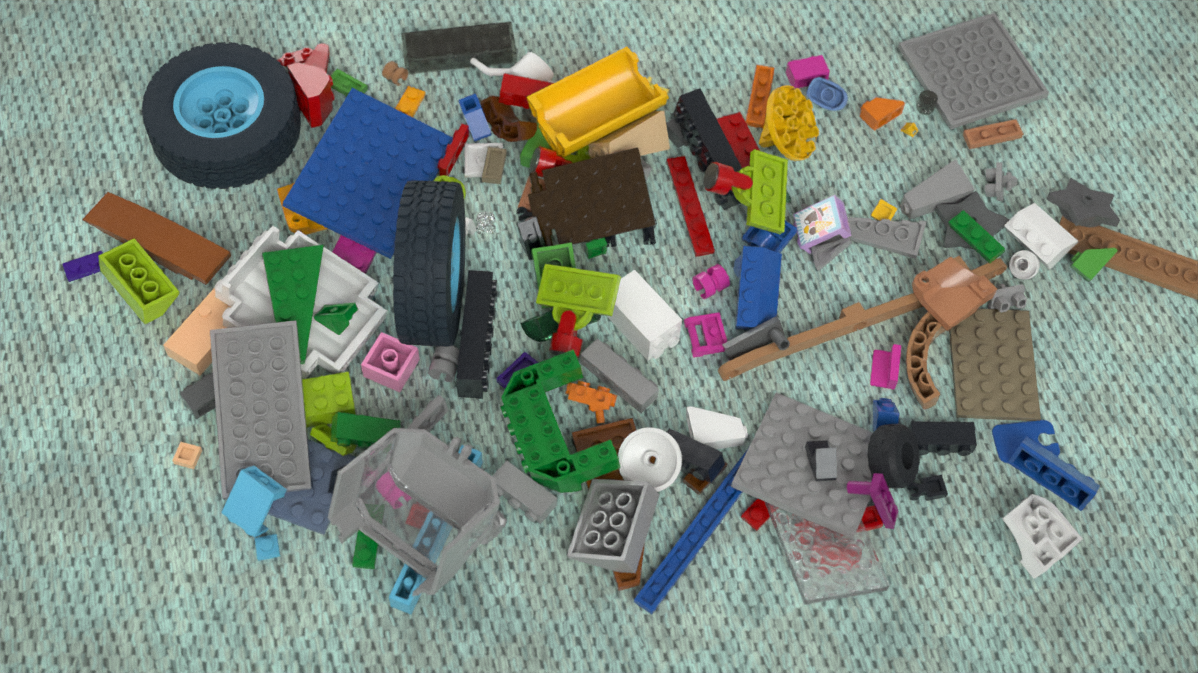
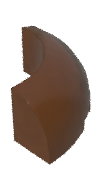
M491 95L480 101L485 118L492 127L491 131L498 138H502L507 142H519L529 140L535 135L537 123L520 121L514 114L511 105L498 103L499 96Z

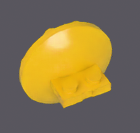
M784 85L772 91L767 102L765 124L759 140V145L764 148L776 145L781 154L792 161L807 159L815 151L816 141L814 143L812 140L807 142L806 140L814 137L817 140L819 136V129L816 126L815 116L812 111V103L805 98L799 88Z

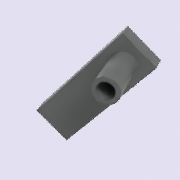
M775 316L722 345L728 360L731 361L771 342H774L780 350H786L790 342L784 336L780 320Z

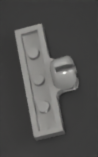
M438 395L433 401H430L425 410L413 419L407 429H425L430 433L431 429L449 411L445 399Z

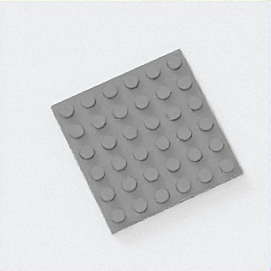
M995 13L900 42L898 45V49L950 130L1047 98L1049 95V91Z
M776 392L732 481L731 487L853 539L871 495L848 494L847 483L848 481L872 482L867 453L868 443L873 432ZM827 440L829 448L836 447L837 479L815 482L805 445L807 441Z

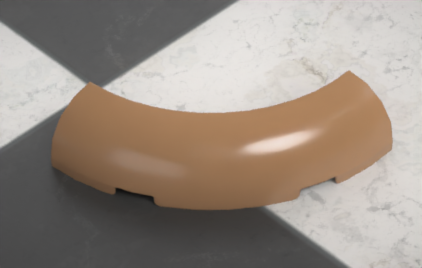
M929 312L921 318L913 330L906 351L908 381L916 400L925 410L936 405L940 397V393L927 370L928 349L931 343L946 331Z

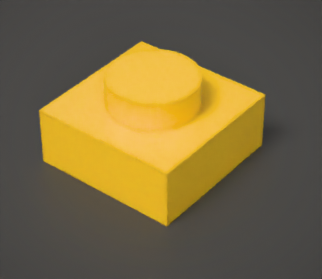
M880 199L870 217L879 221L881 219H890L891 221L897 208Z

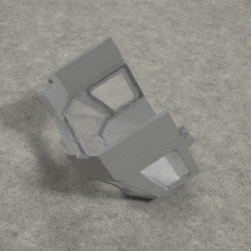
M393 428L338 472L328 518L332 525L337 526L340 532L338 538L341 544L360 530L426 578L413 591L412 596H418L421 593L434 595L454 577L491 532L500 505L496 480L489 473L468 460L472 450L469 444L463 447L461 454L457 452L461 444L459 437H454L448 446L425 429Z

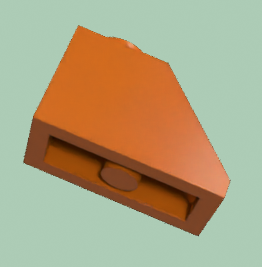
M876 97L871 101H866L861 106L859 117L875 131L902 114L905 103L900 100Z

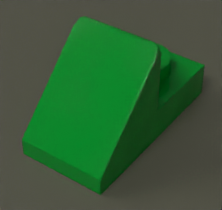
M356 303L324 305L313 317L317 322L335 334L340 335L349 326V321L353 318L358 307Z

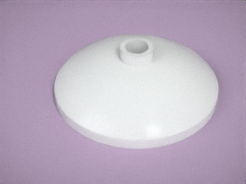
M642 428L636 430L626 437L619 449L618 458L621 466L619 471L625 481L649 482L659 492L673 484L681 471L682 454L680 447L669 433L661 429ZM651 456L656 457V462L654 464L650 462Z

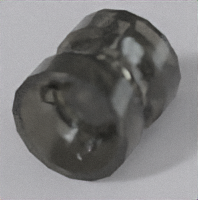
M931 90L922 91L916 104L917 111L922 115L932 114L938 101L937 94Z

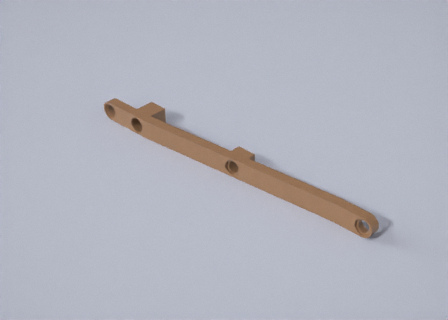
M960 256L953 258L968 271L980 277L984 275L988 280L1002 274L1007 269L1006 264L1001 258H997L990 264L986 263L973 270L968 268ZM914 293L864 310L862 305L857 302L842 309L839 320L788 337L790 345L786 350H780L775 343H771L726 362L718 369V374L723 381H727L730 379L729 377H736L757 366L924 306L919 302Z

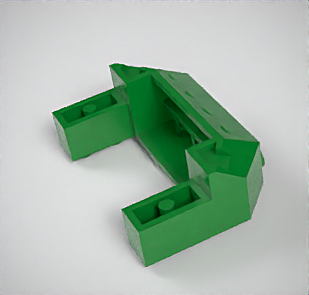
M574 349L515 371L501 396L504 405L500 406L504 418L509 417L510 423L507 424L511 436L515 435L517 438V442H514L518 455L523 454L525 460H522L521 463L525 473L530 472L532 480L559 493L581 491V483L621 468L611 440L570 455L545 392L583 378L581 366Z

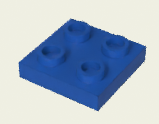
M785 221V230L782 234L750 226L743 235L742 240L752 247H762L781 253L798 230L787 221Z

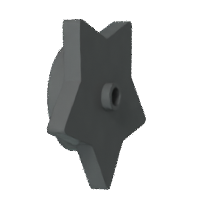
M1070 178L1066 189L1049 192L1046 198L1051 203L1057 205L1060 213L1076 226L1097 227L1105 224L1117 227L1120 219L1110 207L1114 194L1091 190L1073 178Z
M974 191L960 204H938L935 208V212L946 226L944 248L963 247L973 249L948 225L949 221L963 210L992 237L1005 228L1004 225L1010 220L988 210L977 191Z

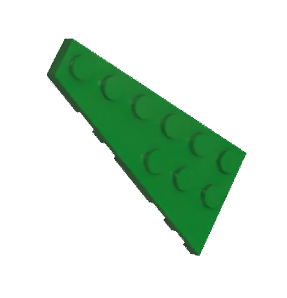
M324 245L262 253L275 323L297 321L301 365L305 364Z

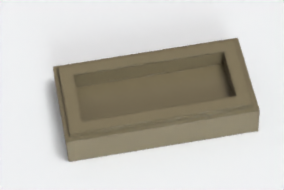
M488 147L482 182L501 184L507 149Z

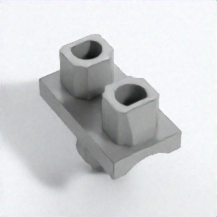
M1002 162L996 163V168L986 169V181H996V183L985 184V194L987 197H997V201H1003L1004 187L1006 191H1010L1012 187L1017 185V178L1012 176L1011 172H1007L1004 176Z
M998 284L996 286L997 291L987 308L998 309L1000 313L1008 311L1010 306L1014 305L1018 309L1024 308L1027 302V298L1024 295L1025 287L1023 284L1006 288L1004 284Z

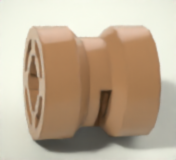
M394 61L388 62L382 71V76L387 80H392L397 86L401 85L397 81L400 78L405 81L409 74L408 70L398 67V64Z

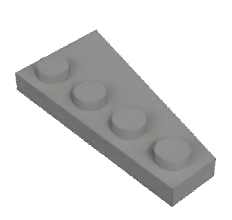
M847 217L852 235L850 236L851 241L916 259L927 221L910 222V220H901L899 222L890 221V219H881L879 221L871 220V218Z

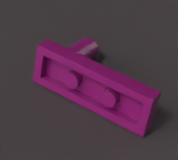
M874 473L872 482L848 481V494L871 495L885 528L894 529L899 510L883 474Z

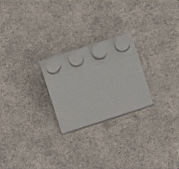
M592 479L567 557L615 572L636 573L658 502V492L649 482Z

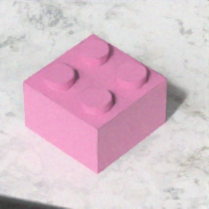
M381 332L361 364L363 377L400 393L420 360L417 347L402 344L397 338Z

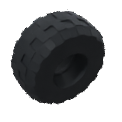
M886 424L879 426L870 437L867 458L871 476L873 478L874 473L883 474L888 488H906L916 479L918 474L920 452L918 441L911 429L903 424Z

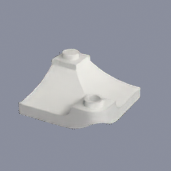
M1034 494L1025 498L1017 507L1002 518L1018 543L1022 555L1021 564L1034 579L1046 572L1082 540V537L1054 504Z

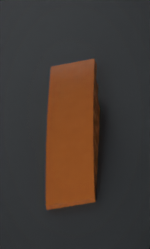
M107 192L82 219L123 244L135 239L156 263L176 274L180 273L190 280L195 278L205 285L209 283L231 257L230 251L110 192Z

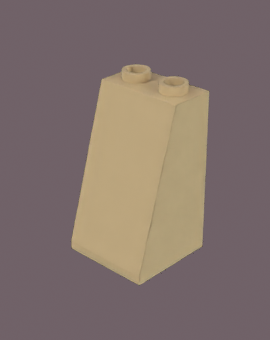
M653 111L589 144L590 158L637 147L641 156L670 149L664 111Z

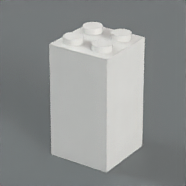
M635 270L621 278L612 317H607L647 361L652 358L657 359L667 347L672 348L679 342L682 319Z

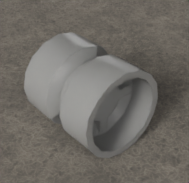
M436 346L433 355L434 360L431 361L428 374L433 379L439 380L441 373L446 374L445 381L452 382L457 371L455 365H458L459 349L454 346Z

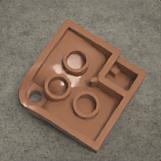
M949 257L927 272L925 270L920 272L912 282L913 292L919 302L947 331L974 314L978 307L991 300L997 291V288L984 275L980 277L968 271L952 257Z

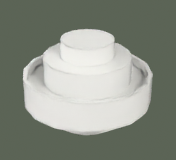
M1027 250L1019 251L1011 257L1009 268L1016 278L1031 279L1038 273L1040 261L1033 252Z

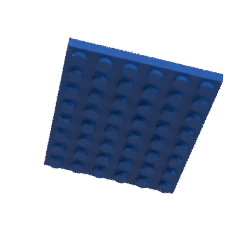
M352 88L283 201L282 206L392 259L398 210L404 186L407 181L412 180L434 181L439 172V169H437L440 159L444 158L446 147L448 144L451 145L453 137Z

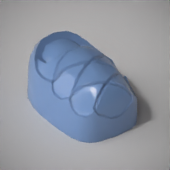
M817 77L812 80L808 87V98L822 108L839 111L847 105L848 94L841 86L832 81Z

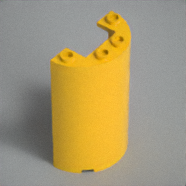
M628 47L527 97L533 117L537 118L538 127L542 135L558 156H563L564 158L666 105L669 99L667 92L661 89L657 83L653 85L654 89L650 87L648 79L645 76L643 77L638 71V56L635 52H631Z

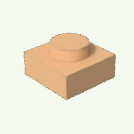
M180 442L172 461L176 465L195 469L202 449L199 446Z

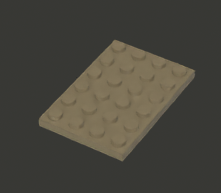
M978 308L974 314L949 329L956 418L1040 421L1041 415L1029 311L1008 310L1000 313L998 309Z

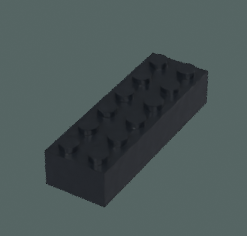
M701 88L680 95L673 112V118L676 123H679L682 136L685 140L687 139L692 155L696 156L700 171L705 174L708 166L713 162L731 166L735 172L741 170L742 167ZM731 190L726 195L715 193V200L719 206H722L723 210L741 204Z
M468 271L456 375L458 397L483 399L484 392H488L489 359L492 355L491 339L494 336L493 320L496 317L495 302L497 303L498 297L497 280L493 279V272Z

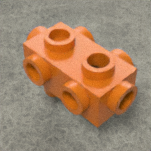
M578 380L577 384L568 383L566 394L569 395L568 399L589 405L588 410L595 411L597 424L605 423L603 410H610V407L615 406L617 395L609 393L610 389L598 386L597 389L589 388L590 383Z

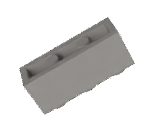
M507 460L492 476L496 480L499 497L504 496L508 499L511 507L516 510L520 508L524 511V515L531 522L537 521L541 524L557 506V497Z

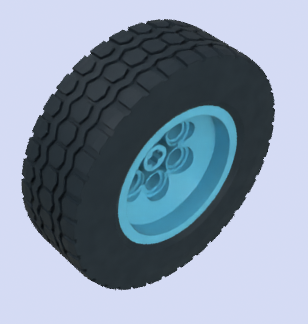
M226 42L209 43L179 53V56H174L168 60V63L161 66L159 72L157 71L153 75L152 81L150 80L146 87L142 101L144 126L158 160L178 179H182V181L189 184L193 183L194 186L202 188L204 186L209 189L236 188L267 177L268 173H273L277 170L278 166L280 167L286 161V158L291 155L299 139L301 117L295 88L288 72L272 55L265 51L262 52L261 49L254 46L252 48L250 45L242 43L241 45L234 42H229V44Z
M412 180L407 181L404 186L398 210L393 263L394 319L397 337L402 344L449 347L454 345L457 338L464 288L466 247L465 203L460 183Z

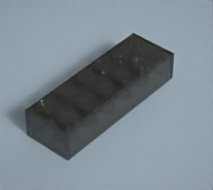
M511 21L401 33L405 69L408 70V75L475 68L476 66L470 63L472 58H476L485 66L517 63Z

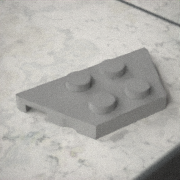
M801 204L802 210L810 207L808 204ZM838 234L812 246L811 250L816 269L818 271L821 270L852 244L851 238L847 237L844 239Z

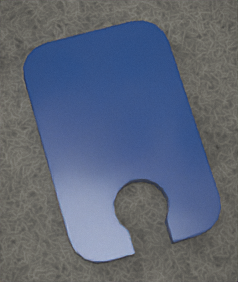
M1047 420L996 425L992 430V435L999 459L1004 463H1008L1026 436L1036 440L1042 447L1059 456L1060 448L1058 443L1044 446L1038 440V436L1042 433L1048 435L1055 434L1053 425Z

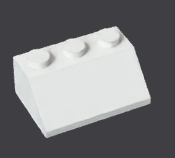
M1035 203L1018 211L1004 225L1006 231L1028 251L1033 252L1049 270L1078 243V240Z

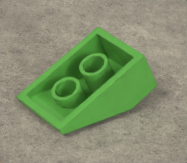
M572 243L531 250L538 291L545 264L576 268ZM541 305V308H549V306Z

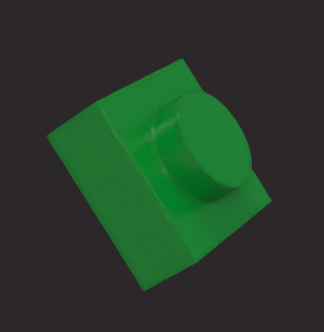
M605 238L594 239L586 243L585 253L588 259L607 253Z

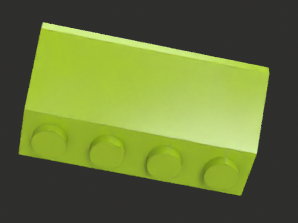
M135 239L98 256L102 274L144 324L163 316L180 294L179 290Z

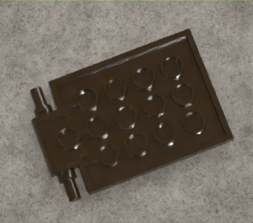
M638 147L542 170L546 190H543L542 185H539L537 172L529 173L532 185L530 187L531 194H528L532 216L537 218L545 247L553 246L551 238L553 229L556 231L559 245L566 243L575 245L594 239L656 226Z

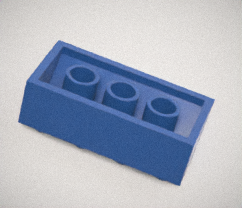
M743 246L741 251L735 329L749 331L777 316L782 254L762 247Z
M1027 436L1008 461L1010 465L1080 511L1092 500L1100 487L1094 479L1085 476L1073 465L1067 464L1054 452L1048 451L1036 440L1030 439Z

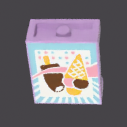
M835 195L793 214L795 219L793 225L797 228L799 237L797 243L801 249L808 253H812V246L838 234L844 239L852 236L844 203Z

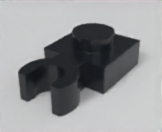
M942 475L921 478L920 484L912 482L907 486V490L914 489L917 492L916 494H911L910 500L912 501L918 500L923 495L926 501L945 498L948 495Z

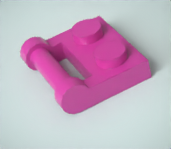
M719 312L684 319V325L688 329L693 348L691 350L693 358L725 352L722 344L727 342ZM696 325H701L706 346H700L695 328Z

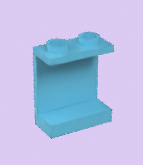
M256 466L242 469L221 513L230 522L237 524L245 530L248 535L257 537L266 533L269 529L263 525V522L273 501L284 497L287 489Z

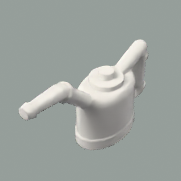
M532 52L526 53L511 68H488L476 58L470 60L472 65H475L480 71L490 77L503 76L505 73L554 83L551 80L554 77L551 68Z

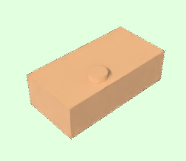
M215 289L207 295L163 345L169 357L200 376L212 363L210 330L226 328L223 326L222 315L230 307L215 297Z

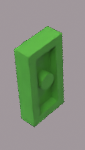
M336 69L331 75L333 81L331 88L346 97L352 88L364 94L368 90L366 84L339 69Z

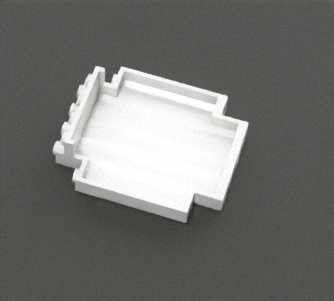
M274 226L269 231L265 230L261 236L256 237L249 250L243 252L236 265L233 264L228 270L227 275L215 285V297L230 306L222 315L223 326L232 328L275 323L262 253L320 244L299 230L294 235H290L285 243L279 240L280 230ZM325 247L323 248L313 316L324 305L356 303L358 310L349 321V326L340 335L335 334L317 322L312 316L305 364L301 365L302 378L304 379L313 372L317 364L332 374L343 373L384 321L387 314L386 309L371 300L378 289V282Z

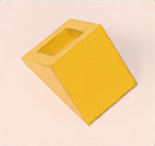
M914 122L906 123L900 131L913 138L919 130Z

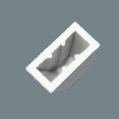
M692 406L687 407L686 420L690 438L714 449L744 445L745 438H748L746 426L742 425L741 418Z

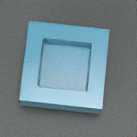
M277 534L255 538L258 561L280 557Z

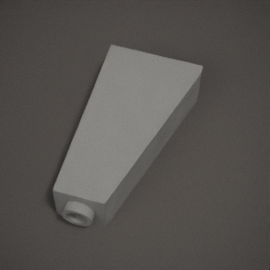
M954 160L903 196L900 209L911 220L934 212L938 204L961 203L975 189L957 160Z

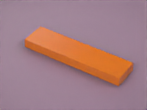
M756 65L746 117L747 126L764 128L767 102L775 70L773 67Z

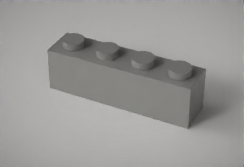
M597 338L580 354V363L638 412L642 413L658 398L659 389L652 380H647L642 376L639 369L630 366L623 356L613 352L607 343H602Z

